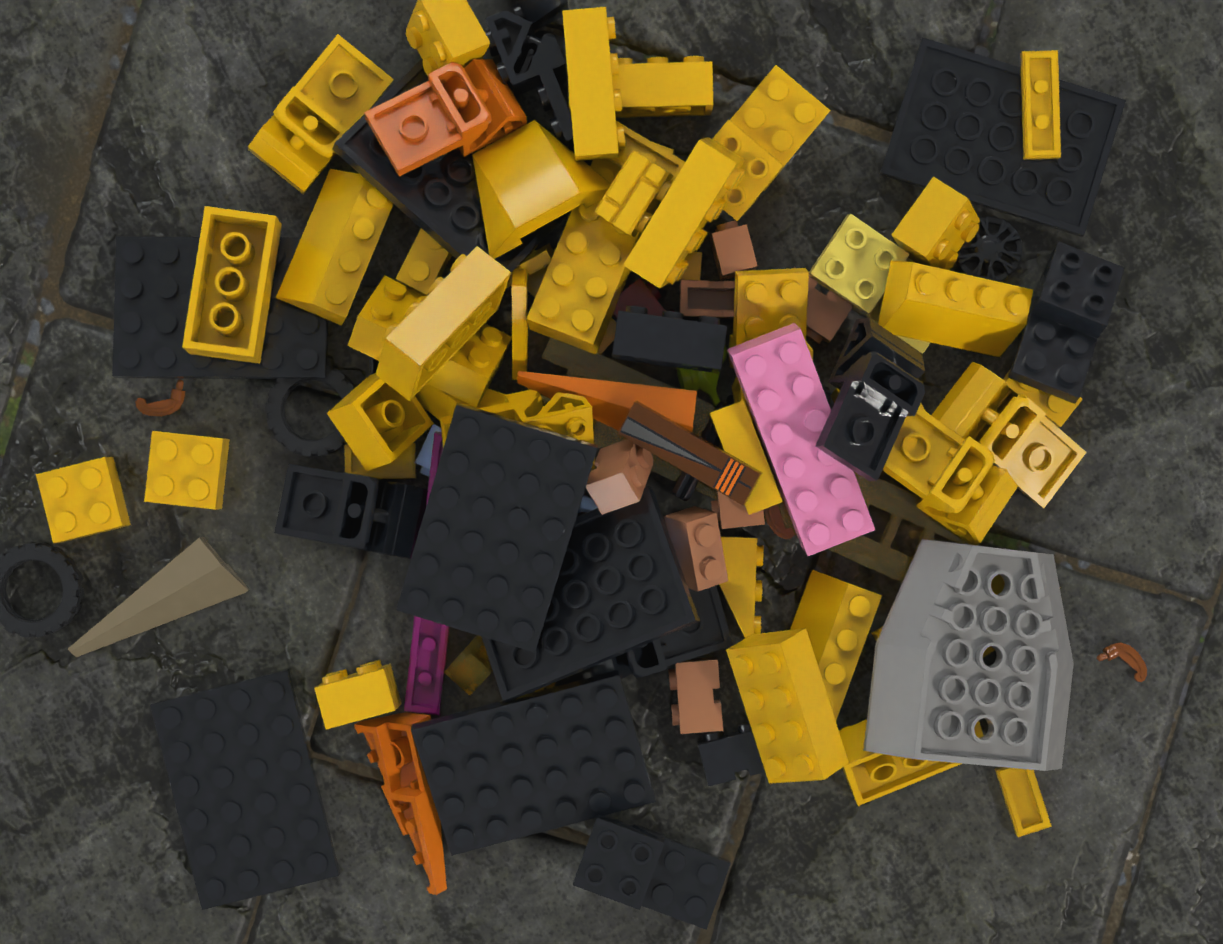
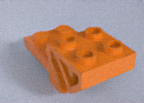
M473 59L465 68H463L462 64L451 62L429 73L427 82L364 112L367 123L398 176L416 169L456 148H459L465 157L527 124L526 114L508 84H503L493 59Z

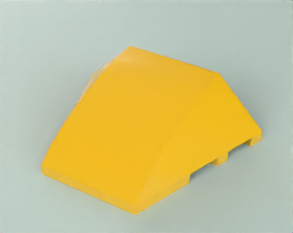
M536 120L472 154L489 256L493 259L523 244L520 238L583 204L585 208H588L603 198L611 185L586 162L575 161V153L561 141L557 140L555 136Z

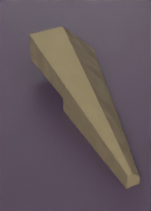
M200 537L72 644L68 650L75 657L82 656L244 594L250 589L232 567L221 559L204 537Z

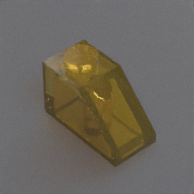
M477 635L444 671L469 696L493 671L482 636Z

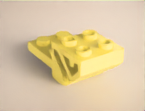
M848 214L809 271V276L816 280L823 288L831 290L854 305L852 310L878 324L891 260L914 261L908 258V252L854 215ZM895 335L921 354L925 352L930 344L929 342Z

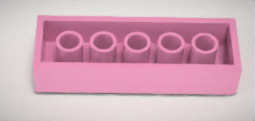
M793 323L727 349L800 545L806 555L816 554L874 531L875 527L854 471L815 447L831 409L801 328Z

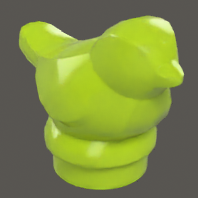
M724 346L722 364L725 361L728 354L726 346ZM677 368L681 389L694 391L701 389L709 395L714 406H717L720 399L716 387L720 372L717 374Z

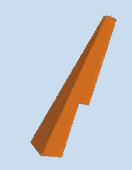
M518 371V384L538 391L550 399L557 392L584 396L592 406L593 419L618 431L636 401L691 432L693 430L697 391Z
M404 712L360 721L354 724L357 734L364 733L371 751L367 754L370 763L377 762L384 779V784L381 788L402 835L409 834L416 849V853L412 856L415 864H422L429 878L428 893L438 895L447 889L441 822L411 732L413 724L431 720V715Z

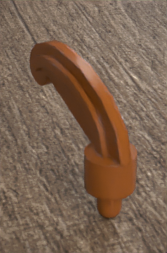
M179 379L176 383V388H172L170 399L147 404L144 398H138L135 402L137 409L148 416L161 417L175 413L181 408L186 391L183 390V380Z
M778 504L763 510L767 524L778 537L790 539L794 536L795 532L792 528H785Z
M1121 642L1113 643L1103 648V653L1097 656L1098 661L1105 659L1111 661L1119 657L1136 671L1134 679L1137 682H1143L1146 679V664L1140 654L1130 645Z

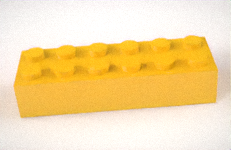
M655 143L656 145L675 155L674 149ZM607 159L593 160L590 166L611 184L621 169ZM600 201L588 208H585L582 204L571 211L526 318L530 330L595 355L631 272L623 264L642 234L638 232L633 237L596 214L594 210ZM660 201L656 203L651 214L654 215Z

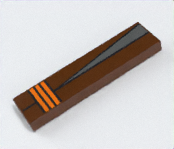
M638 401L634 402L618 432L619 435L741 505L746 504L762 475L761 471Z

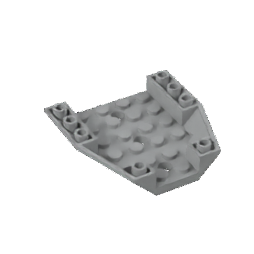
M921 540L876 641L863 751L928 761L1040 771L1062 769L1074 663L1054 554ZM1000 574L1005 581L1003 591L996 595L992 591L991 582L996 575ZM992 646L996 651V660L992 665L986 666L983 661V653L988 647ZM984 718L988 723V731L985 736L978 738L974 728L976 723Z

